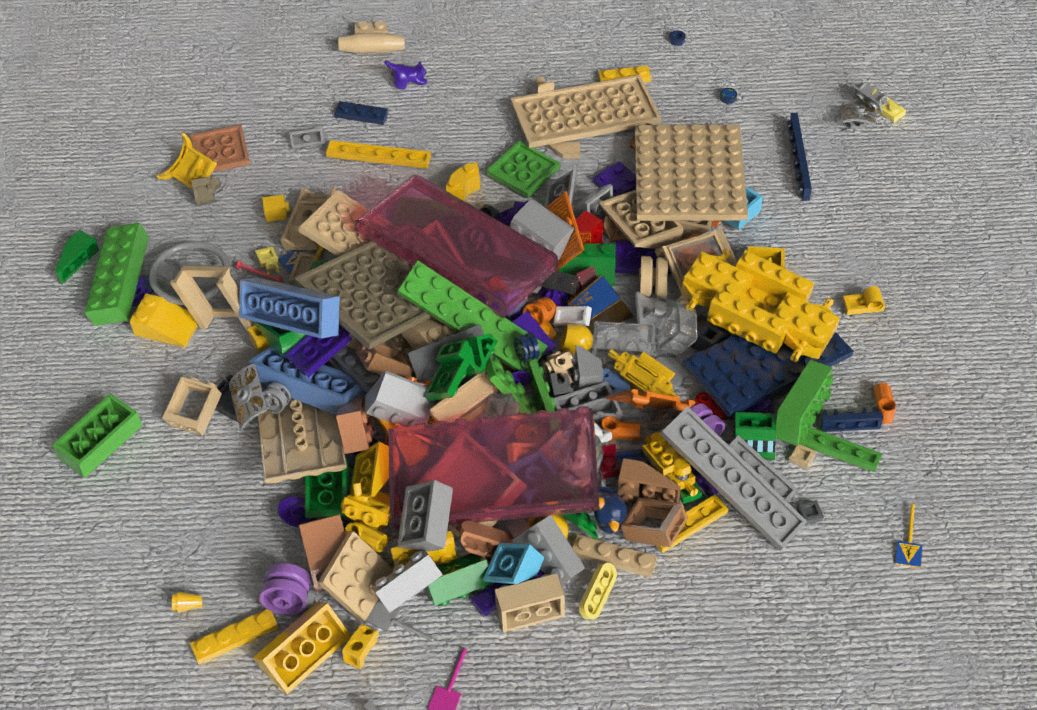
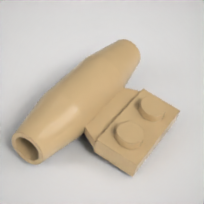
M382 21L355 22V34L338 37L339 51L363 54L388 53L405 49L404 36L388 34L387 22Z

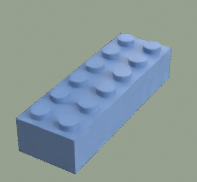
M258 277L240 280L239 318L317 338L337 336L340 296Z
M269 347L248 361V365L255 363L261 387L267 388L270 383H280L289 390L292 399L312 405L323 411L336 415L338 409L358 396L364 395L365 400L366 393L345 372L323 365L308 378L287 361L286 358L276 353L272 347Z

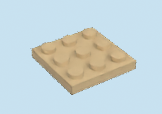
M351 531L345 536L318 584L360 622L366 621L379 598L372 587L379 578L387 577L393 573V568L354 531Z

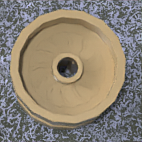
M641 256V268H639L640 294L650 297L652 286H655L656 297L666 298L668 261L666 257L658 256L656 268H653L651 256Z

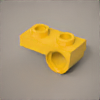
M877 286L866 288L863 294L843 296V304L847 315L880 312L885 309L880 289Z

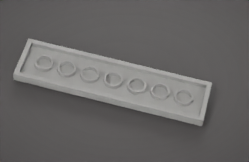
M688 406L660 433L678 453L779 550H782L808 522Z

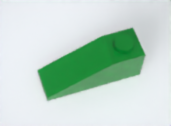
M80 229L67 240L56 267L55 274L61 285L99 251L96 239Z

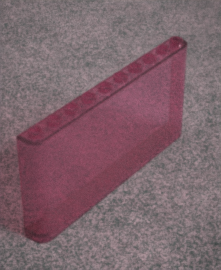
M417 174L412 175L356 219L354 223L355 231L414 266L417 261H420L488 306L493 313L501 318L509 314L558 269V257L553 251Z
M587 406L577 407L576 410L560 408L556 412L541 410L537 411L536 414L517 413L515 416L508 417L507 415H496L495 418L489 419L486 417H476L475 420L469 421L466 419H456L455 422L450 423L446 421H437L435 424L430 425L417 423L411 427L397 425L395 428L388 429L390 525L393 528L400 529L406 487L432 480L453 488L448 525L462 524L464 521L486 522L593 512L600 509L594 411Z

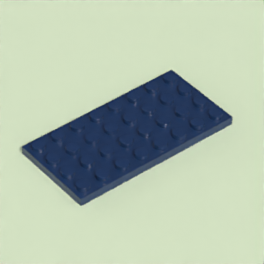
M835 332L819 359L801 355L798 361L794 362V360L790 359L794 350L784 342L775 354L738 335H734L684 359L682 365L728 417L735 415V412H741L793 386L810 360L831 367L853 356L854 350Z

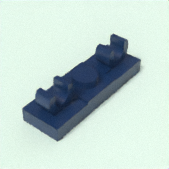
M863 407L862 412L838 414L837 409H834L833 415H828L827 411L823 410L820 429L823 432L881 429L883 414L878 412L876 407H873L872 413H867L865 407Z

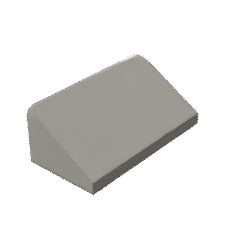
M323 127L289 132L291 149L325 145Z

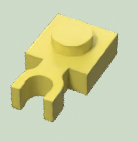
M273 246L255 251L260 266L266 267L267 275L270 274V269H275L276 272H279L278 257Z

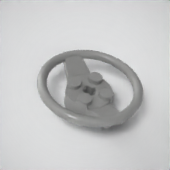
M199 241L184 242L168 248L156 258L150 268L149 282L152 290L157 296L163 297L169 303L185 305L180 297L164 292L159 287L156 277L170 284L171 280H175L183 266L206 265L185 261L178 267L163 261L182 250L204 249L219 257L223 266L230 267V262L221 249L212 244ZM193 277L207 300L221 291L216 284L219 278Z

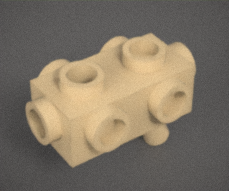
M558 351L546 356L547 360L540 364L544 373L548 375L559 373L563 379L564 373H566L570 384L573 383V379L568 372V369L573 367L571 353L567 351L561 354Z

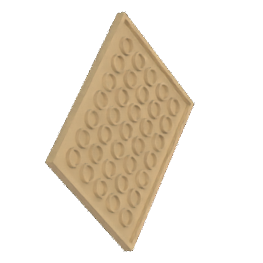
M635 125L637 221L748 220L740 125Z

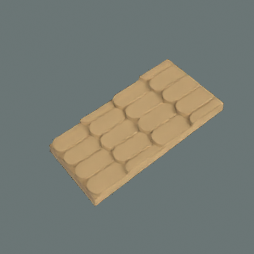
M291 398V402L281 413L275 414L272 413V410L268 409L266 412L258 415L265 483H278L287 479L295 480L308 475L317 476L324 472H338L347 468L344 447L335 414Z

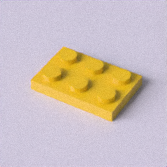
M452 531L447 532L444 549L426 551L436 565L446 564L456 559ZM399 547L391 548L394 568L399 564L407 563L411 560L410 557L414 553L422 552V550Z

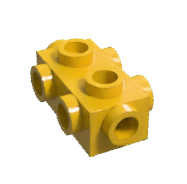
M361 482L352 483L353 493L342 500L341 513L351 519L364 521L365 524L371 527L387 526L391 518V514H389L391 506L371 499L367 494H362Z

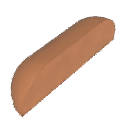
M464 521L459 532L461 544L466 551L490 559L493 558L499 543H513L511 540L515 538L509 532L473 521Z

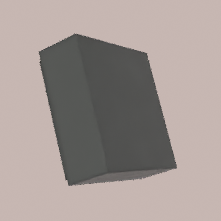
M817 500L797 505L798 513L808 521L805 525L823 521L824 516Z

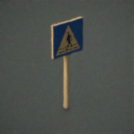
M293 250L278 258L289 274H291L299 255L298 250ZM311 250V251H309V252H307V253H308V254H313V253H315V252L318 251V250Z

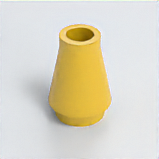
M178 591L177 594H172V611L179 613L202 608V595Z

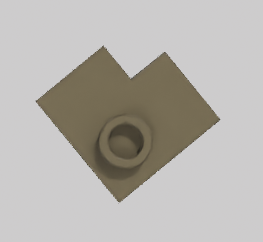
M201 177L191 180L197 206L215 203L214 193L217 189L221 188L219 177L212 179Z

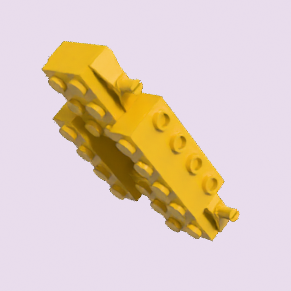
M724 249L720 256L709 255L703 251L700 253L685 275L681 293L690 299L686 305L687 310L690 308V311H693L696 304L709 307L707 320L712 324L720 326L730 333L736 334L775 354L784 342L794 350L790 357L794 362H797L801 355L815 359L820 358L837 330L840 317L830 310L831 305L834 303L833 299L826 298L823 305L809 303L814 282L745 250L737 262L736 267L730 265L727 261L731 254L730 250Z

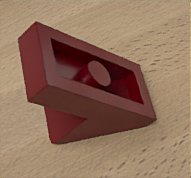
M616 444L590 448L602 479L620 475L621 466L616 457Z

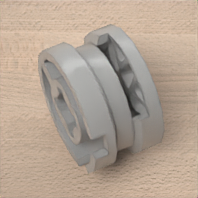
M270 383L263 391L267 410H272V413H281L291 402V393L280 383Z

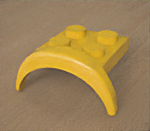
M181 132L183 145L178 159L167 171L157 174L156 177L162 180L175 177L193 189L191 180L210 177L217 163L193 148L189 137Z

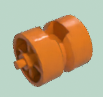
M542 297L525 306L523 314L528 311L539 326L555 317L556 305L550 298Z

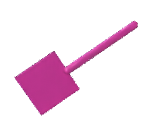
M466 648L462 649L447 689L436 686L428 710H456L461 693L451 689L466 654Z

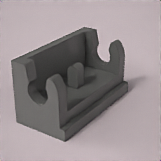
M556 373L546 376L550 388V397L574 392L566 373H564V379L562 377L558 379Z

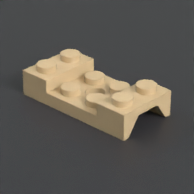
M331 187L329 194L315 195L308 189L302 188L280 240L285 250H318L317 243L298 230L310 215L336 192L334 187Z

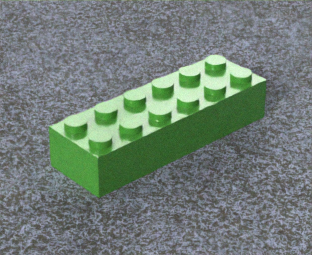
M139 222L110 227L106 230L84 311L95 326L129 320L136 285L138 284V277L149 235Z

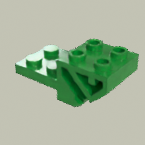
M485 334L444 344L435 358L441 364L424 397L429 401L452 398L457 393V387L465 376L480 374L485 370L486 363L493 354L498 340L491 334Z

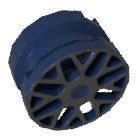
M532 332L526 333L524 336L518 335L514 338L515 352L521 362L539 358V344Z

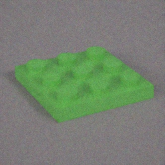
M519 140L487 169V175L522 196L529 198L561 168V164L534 148H528L527 144Z

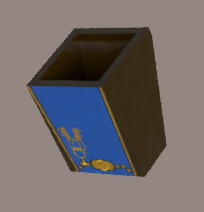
M603 275L567 301L569 306H589L592 308L589 326H586L592 335L633 317L631 311Z

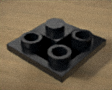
M701 314L679 340L701 352L728 339L732 333L712 324L707 320V317Z

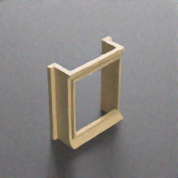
M183 266L175 280H171L170 284L201 329H207L214 317L239 318L240 289L230 275V267ZM193 277L219 278L216 284L232 309H213ZM239 318L246 330L254 324L251 320Z

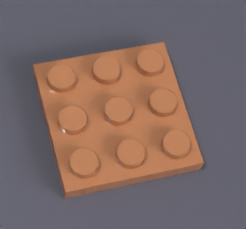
M242 125L190 134L193 148L217 163L213 172L250 165Z

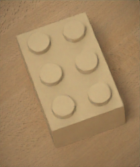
M557 573L553 575L546 574L537 579L525 580L518 584L504 585L499 589H495L496 611L503 632L565 616V595Z

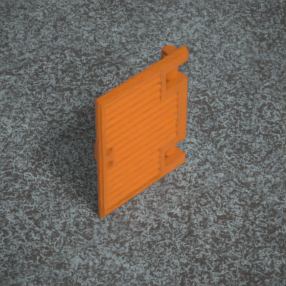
M567 191L546 207V209L574 228L561 258L557 260L558 262L552 264V262L547 263L544 260L546 269L551 270V273L558 271L584 250Z
M630 389L606 396L608 400L634 404V408L642 410L645 407L655 409L673 408L683 411L687 406L691 409L692 405L695 404L693 400L680 401V398L652 392L638 393L637 389Z

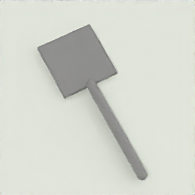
M379 600L365 621L386 632L394 623L431 642L434 641L433 637L396 620L400 611L395 609L389 613L384 604Z

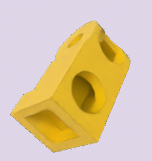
M364 624L360 625L342 650L343 662L361 669L364 659L378 639L379 632Z

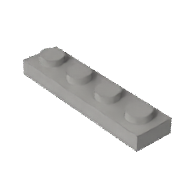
M739 435L729 444L787 502L799 492L790 481Z

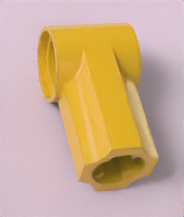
M364 521L349 523L345 528V535L348 532L354 531L376 552H382L387 546V535L365 524Z

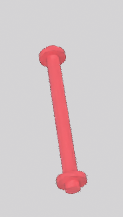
M241 260L235 264L236 269L242 268L279 283L284 281L282 276L267 275L266 272L243 264Z

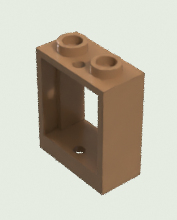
M361 342L359 343L356 354L366 370L382 375L386 370L404 378L406 376L412 377L414 371L404 352L382 343L369 350Z
M638 498L621 527L626 541L671 547L686 523L687 516L681 503ZM646 517L664 520L659 529L641 526Z

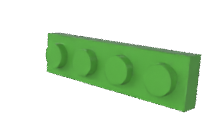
M809 426L806 438L804 440L800 439L799 444L872 472L876 471L883 454Z

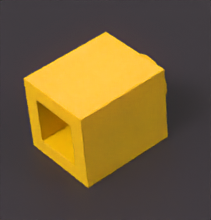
M284 194L262 197L266 222L288 219L287 212H290L289 201H285Z

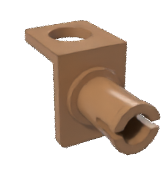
M606 214L605 221L603 222V233L607 234L610 242L630 241L626 236H618L622 231L615 226L614 222Z

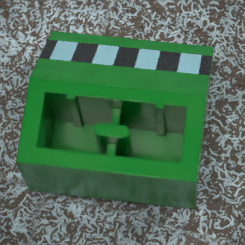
M735 412L734 439L739 435L765 460H775L776 414Z

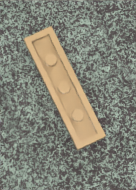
M578 534L573 545V550L578 558L599 564L610 563L617 569L652 578L658 556Z

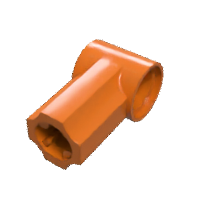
M879 383L873 387L875 404L878 412L883 414L882 424H889L894 419L896 403L893 400L891 386L887 385V383Z
M607 416L602 420L601 429L612 432V439L608 442H613L616 439L639 441L640 423L620 422L612 416Z

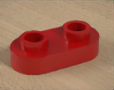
M702 392L695 397L694 405L705 404L712 411L713 415H717L722 421L730 418L708 393Z

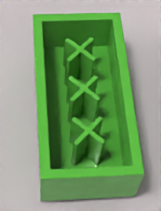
M813 360L808 362L778 409L776 422L777 439L797 446L800 439L804 440L806 438L808 426L812 427L814 425L817 413L820 414L822 412L824 402L830 399L832 390L829 389L834 379L831 376L832 367Z
M110 393L54 442L52 447L60 461L86 478L140 429L142 424L138 412Z

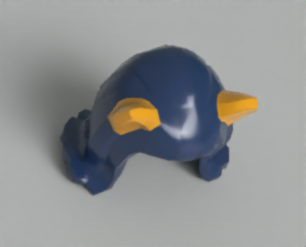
M604 486L592 489L586 494L585 502L588 505L594 506V516L598 523L604 526L603 531L608 534L618 531L627 515V506L624 500L616 492H613L612 489Z

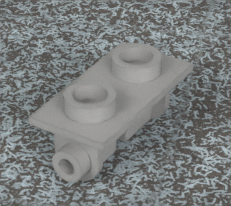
M861 82L858 88L856 86L853 87L855 97L858 100H864L873 110L877 109L883 112L881 106L886 105L889 101L886 95L878 90L872 94L875 88L866 82Z

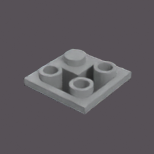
M580 345L576 346L575 354H572L573 367L570 368L571 377H574L572 383L574 392L603 383L604 376L601 360Z

